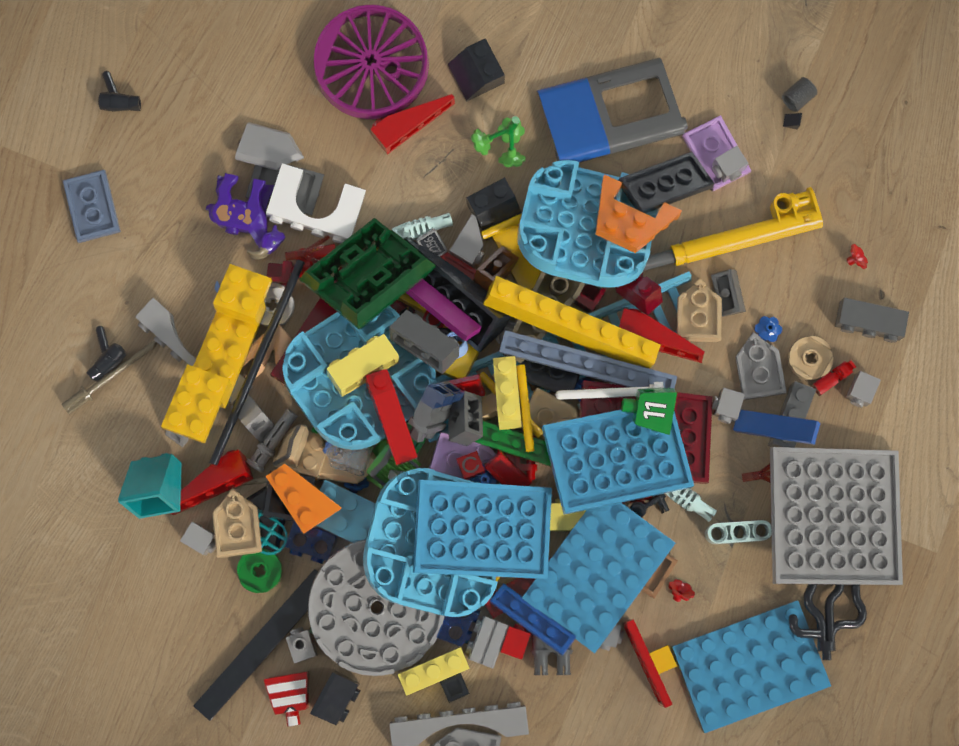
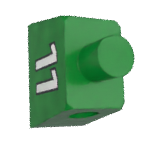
M674 388L638 389L636 400L623 398L621 411L633 413V422L638 426L670 435L677 392Z

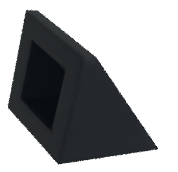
M802 113L785 114L783 127L798 130L801 124Z

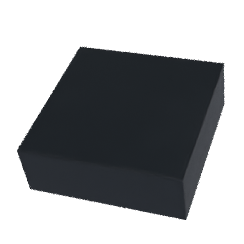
M461 673L440 681L449 703L470 694Z

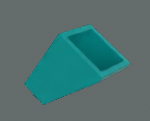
M163 453L152 458L142 457L140 460L131 461L118 497V502L139 519L180 512L182 462L170 453Z

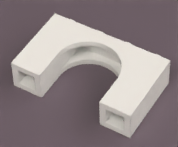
M282 163L266 211V216L270 218L269 220L276 224H282V222L291 224V228L303 231V228L312 231L311 234L323 238L324 235L332 237V241L339 244L348 239L353 234L366 190L345 184L336 210L325 218H311L303 214L296 203L303 170Z

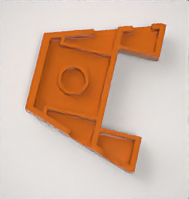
M604 175L601 184L595 235L636 253L654 239L655 235L661 230H665L673 220L676 221L680 217L682 210L665 202L656 218L615 200L622 182Z

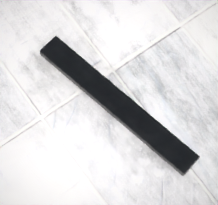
M316 569L309 574L193 705L209 721L215 717L306 614L311 586L318 573Z

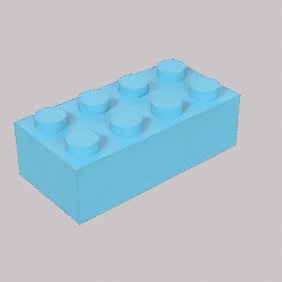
M325 480L320 491L342 507V509L316 526L352 543L366 540L376 503Z

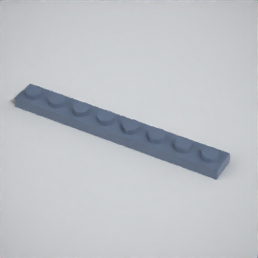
M506 330L504 331L499 350L501 354L515 356L516 358L625 387H649V384H654V382H663L664 388L675 389L677 380L675 375Z

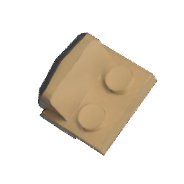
M299 424L286 432L275 448L273 465L279 468L286 464L299 475L314 477L315 480H318L327 453L323 452L327 441L319 434L308 431L306 425Z

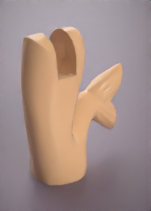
M280 324L276 329L256 378L264 371L272 350H274L275 364H277L293 340ZM265 333L251 345L243 366L250 360H254Z

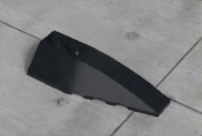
M408 237L404 238L405 241L436 266L424 280L481 326L480 332L468 339L467 342L478 352L484 350L504 330L511 316L483 305L487 295V291L438 255Z

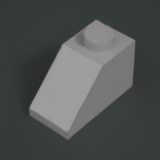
M473 214L450 249L451 255L471 267L475 263L479 265L485 255L483 253V242L477 219Z

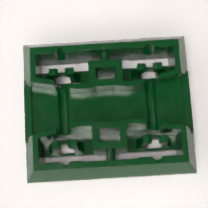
M373 218L305 271L299 279L357 329L361 330L429 275L436 266L397 233L387 228L376 218Z

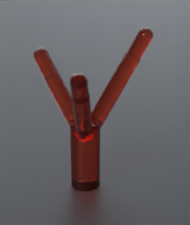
M325 236L304 250L285 252L286 261L304 258L317 263L319 260L308 254L323 249L324 246L321 244L329 240L330 236Z
M770 463L760 471L742 473L743 482L762 479L771 483L770 478L767 477L770 476V471H768Z

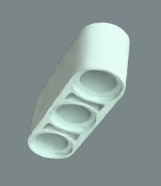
M765 520L716 523L707 527L705 531V538L711 544L758 542L767 540L772 535L771 524ZM758 525L765 527L766 534L763 537L756 534V527ZM736 526L743 529L744 535L741 539L734 536L733 530ZM713 528H718L721 531L722 535L719 540L712 538L711 531Z

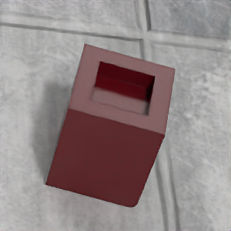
M283 260V264L268 263L266 277L271 278L272 283L286 286L294 268L293 262Z
M585 283L580 295L574 300L573 304L591 313L607 289L604 287L599 289L594 285Z

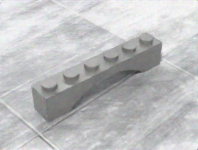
M152 298L135 316L140 321L138 326L146 333L149 331L156 335L154 340L164 348L167 345L171 348L170 354L177 361L180 362L183 359L187 364L193 366L196 358L187 351L179 339L173 315ZM240 374L227 405L230 402L235 404L245 381V378Z
M520 702L507 703V708L498 709V705L484 706L485 710L476 711L475 707L462 709V713L453 714V710L439 712L440 716L431 717L430 713L418 714L417 719L408 720V716L394 717V722L389 723L392 746H418L434 732L458 724L485 726L501 733L505 737L528 735L526 706H521Z

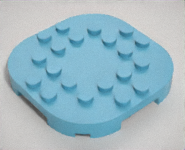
M572 160L556 161L552 163V166L545 169L543 167L540 168L530 181L517 234L519 248L526 260L544 273L599 287H619L638 278L647 264L652 240L638 252L634 253L595 235L603 176L607 175L619 180V178L629 174L621 172L620 177L600 173L578 167L579 162ZM620 188L615 200L634 208ZM658 209L645 214L656 218Z
M390 306L361 330L357 329L341 314L336 312L306 333L303 331L291 341L285 352L283 375L290 395L318 434L324 440L339 448L350 450L364 449L377 444L386 437L366 383L341 397L327 376V368L332 361L343 359L348 356L352 349L356 347L361 348L366 345L367 341L372 337H379L385 334L399 355V363L389 368L388 372L406 424L410 417L414 416V412L427 385L436 383L434 368L390 340L389 327L400 317Z
M429 468L412 469L394 476L382 488L377 498L364 547L363 566L372 588L381 597L392 603L442 616H465L484 606L496 589L498 582L495 581L496 577L413 573L418 480L479 482H472Z

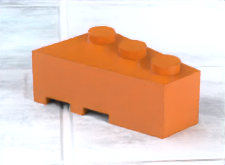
M283 464L266 476L303 534L342 509V507L286 464Z

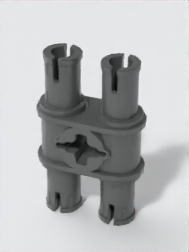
M532 634L531 653L534 655V675H540V666H542V675H548V655H550V652H554V655H557L556 675H563V666L564 675H571L570 654L573 652L572 644L562 656Z

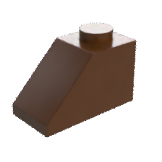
M501 246L477 268L473 281L488 292L496 276L503 279L507 278L518 262L519 257Z

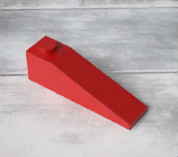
M450 94L389 115L384 119L380 118L372 124L371 134L388 155L455 104V97Z
M624 308L619 324L620 328L660 344L658 352L702 363L704 350L640 310Z
M384 369L366 375V386L396 466L417 459L418 456L388 370Z
M239 449L226 452L220 458L217 466L211 464L181 490L180 512L171 514L181 513L253 480L249 464L246 462V456Z

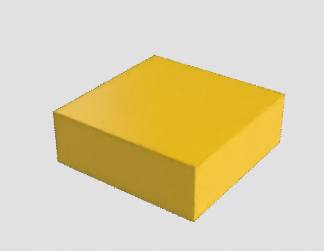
M668 645L649 653L659 674L677 667Z

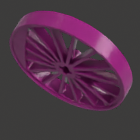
M381 5L353 7L334 17L321 32L314 51V72L322 94L341 112L361 119L385 118L407 108L421 93L429 71L427 47L418 28L402 13ZM367 16L369 50H367L353 19ZM370 16L384 17L372 50ZM391 19L401 24L378 49L388 20ZM350 22L364 52L340 32L342 25ZM405 28L413 35V39L385 51ZM337 36L357 53L333 46ZM418 43L422 54L418 56L388 57ZM331 51L354 58L328 61ZM372 60H375V63H372L371 66L368 65ZM422 61L421 72L417 74L402 69L399 62ZM355 65L325 80L323 79L326 67ZM389 66H395L397 71L389 74L386 69ZM358 71L336 95H333L326 86ZM364 73L353 104L348 105L339 100ZM375 74L390 103V106L375 109L373 78ZM401 74L417 79L412 90L409 91L397 81ZM370 75L372 108H356L367 77ZM381 76L396 85L406 96L394 103Z

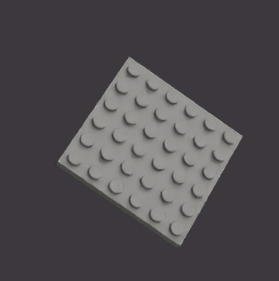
M771 447L773 584L903 585L899 451Z

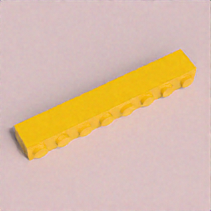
M498 276L491 283L483 303L487 307L602 355L650 369L655 364L660 344Z

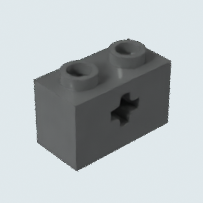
M464 391L465 394L462 399L453 402L450 408V416L448 418L449 441L468 446L483 437L482 396Z

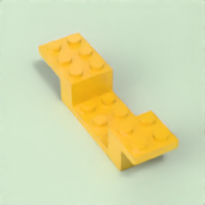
M229 264L213 302L216 310L215 316L194 365L187 364L162 422V429L205 444L219 408L225 409L265 314L266 306L264 299L272 283L271 278Z

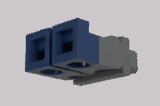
M448 381L427 385L414 412V416L410 417L408 421L413 426L410 431L411 438L417 442H422L424 438L432 439L436 432L444 430L447 425L445 421L450 416V408L453 402L460 401L465 392Z

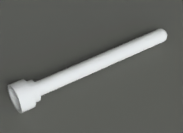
M654 382V384H649V387L560 390L556 392L555 396L557 399L636 396L638 389L664 388L663 382Z

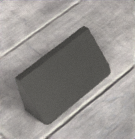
M729 269L712 274L714 291L722 298V317L746 312L737 271Z

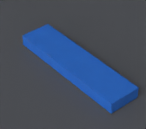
M740 410L733 430L737 433L815 445L821 423L815 420Z
M504 583L490 600V603L562 656L576 638L575 635L555 620L550 619L541 611L535 609L522 599L521 595Z

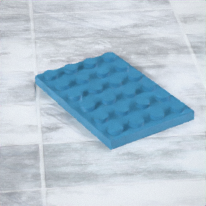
M621 410L542 426L563 515L683 490L694 486L675 412L673 414L670 435L634 424L633 413L622 412Z
M418 480L413 573L547 579L552 488Z
M622 503L586 510L549 560L548 578H536L522 599L550 619L555 620L575 635L576 640L593 653H596L676 543Z
M798 600L672 646L703 733L831 687L813 638L797 637L789 628V616L795 614L798 618L799 628L809 629Z

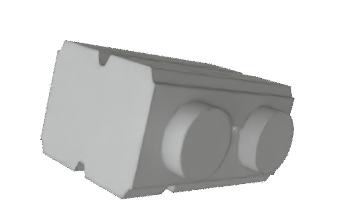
M485 616L482 620L478 619L473 632L477 633L475 641H469L465 652L469 654L468 659L494 668L509 625Z

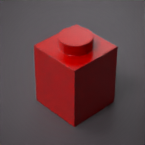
M514 624V627L509 626L500 652L522 660L530 633H527V629L521 625Z

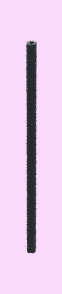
M297 259L209 461L211 464L217 466L305 265V262Z

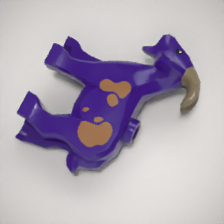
M225 173L224 177L218 175L216 186L217 202L206 206V211H209L210 220L219 227L226 229V233L238 235L239 232L251 234L259 250H247V253L256 260L266 258L285 240V234L277 230V225H274L271 232H267L266 211L275 185H266L264 180L253 179L248 201L232 200L230 191L232 186L237 183L239 177Z

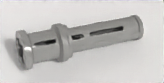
M286 408V411L265 441L258 443V449L251 459L248 458L246 462L259 472H263V467L270 457H274L275 448L296 418H298V415Z

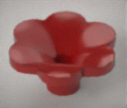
M852 244L850 249L852 256L847 258V263L850 266L856 263L862 269H866L868 260L864 256L863 250L856 244Z
M675 579L668 584L669 589L672 590L671 593L674 595L673 599L676 602H680L682 599L689 601L690 598L695 596V592L688 583Z

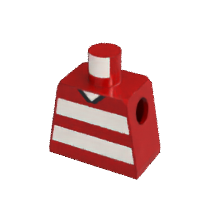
M309 671L264 679L274 714L285 713L287 727L301 724L299 711L309 708Z

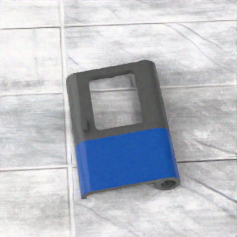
M661 58L537 90L554 142L557 161L572 160L581 163L684 135L685 130L688 129L686 118L681 117ZM658 78L669 112L614 127L611 124L602 92L646 79Z

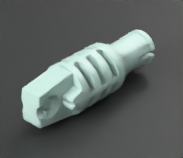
M450 213L433 218L426 216L425 218H419V220L415 219L412 222L408 221L392 228V230L403 239L408 237L411 240H415L433 228L439 230L453 226Z
M690 488L665 493L687 511L696 512L708 522L711 521L712 516L714 517L717 512L716 509L703 502L700 495Z

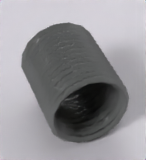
M801 77L799 81L782 94V99L790 110L798 112L817 95V89L808 78Z

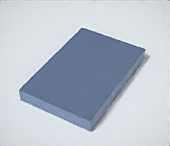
M105 170L63 180L78 243L121 232Z

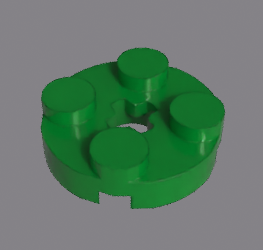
M262 548V551L272 552L270 550ZM260 552L243 555L237 565V574L241 585L253 593H266L275 588L282 577V563L276 554L265 555ZM262 564L264 565L263 570L266 572L264 575L257 577L255 576L256 571L254 568L255 566L260 567Z

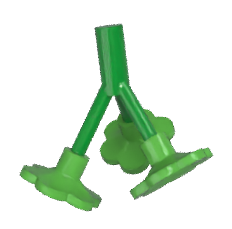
M517 116L512 117V119L508 117L503 119L502 125L498 127V132L492 135H486L479 129L474 130V134L471 135L475 150L481 152L484 156L488 154V150L491 148L490 143L494 138L501 136L503 142L509 143L508 152L503 153L498 158V162L505 167H518L522 165V162L526 161V157L516 152L514 143H518L520 136L525 133V129L521 126V121Z

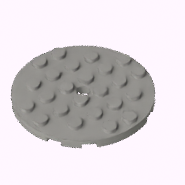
M361 540L337 551L318 571L309 594V622L320 648L339 666L362 675L382 676L393 674L403 668L410 667L423 657L431 645L435 643L441 631L444 616L395 604L381 597L372 588L366 577L363 566L366 540ZM375 601L383 603V609L379 613L371 611L370 606Z

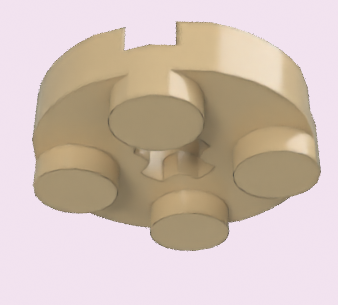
M816 336L799 339L792 345L788 354V366L796 376L804 380L815 381L825 376L833 365L829 344ZM813 353L816 363H807L805 355Z

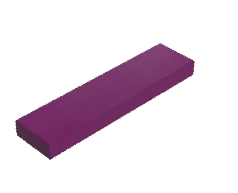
M424 279L406 292L464 341L480 332L481 326Z

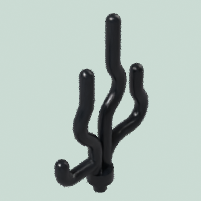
M808 584L804 592L803 601L807 611L815 618L817 629H801L798 626L797 616L795 614L789 616V628L795 636L800 638H817V651L822 652L823 661L832 660L831 652L836 651L835 635L840 629L859 628L867 619L866 606L860 595V585H851L852 601L858 611V616L854 620L834 622V602L841 596L844 590V585L835 584L834 590L827 596L824 606L825 618L812 600L817 584Z

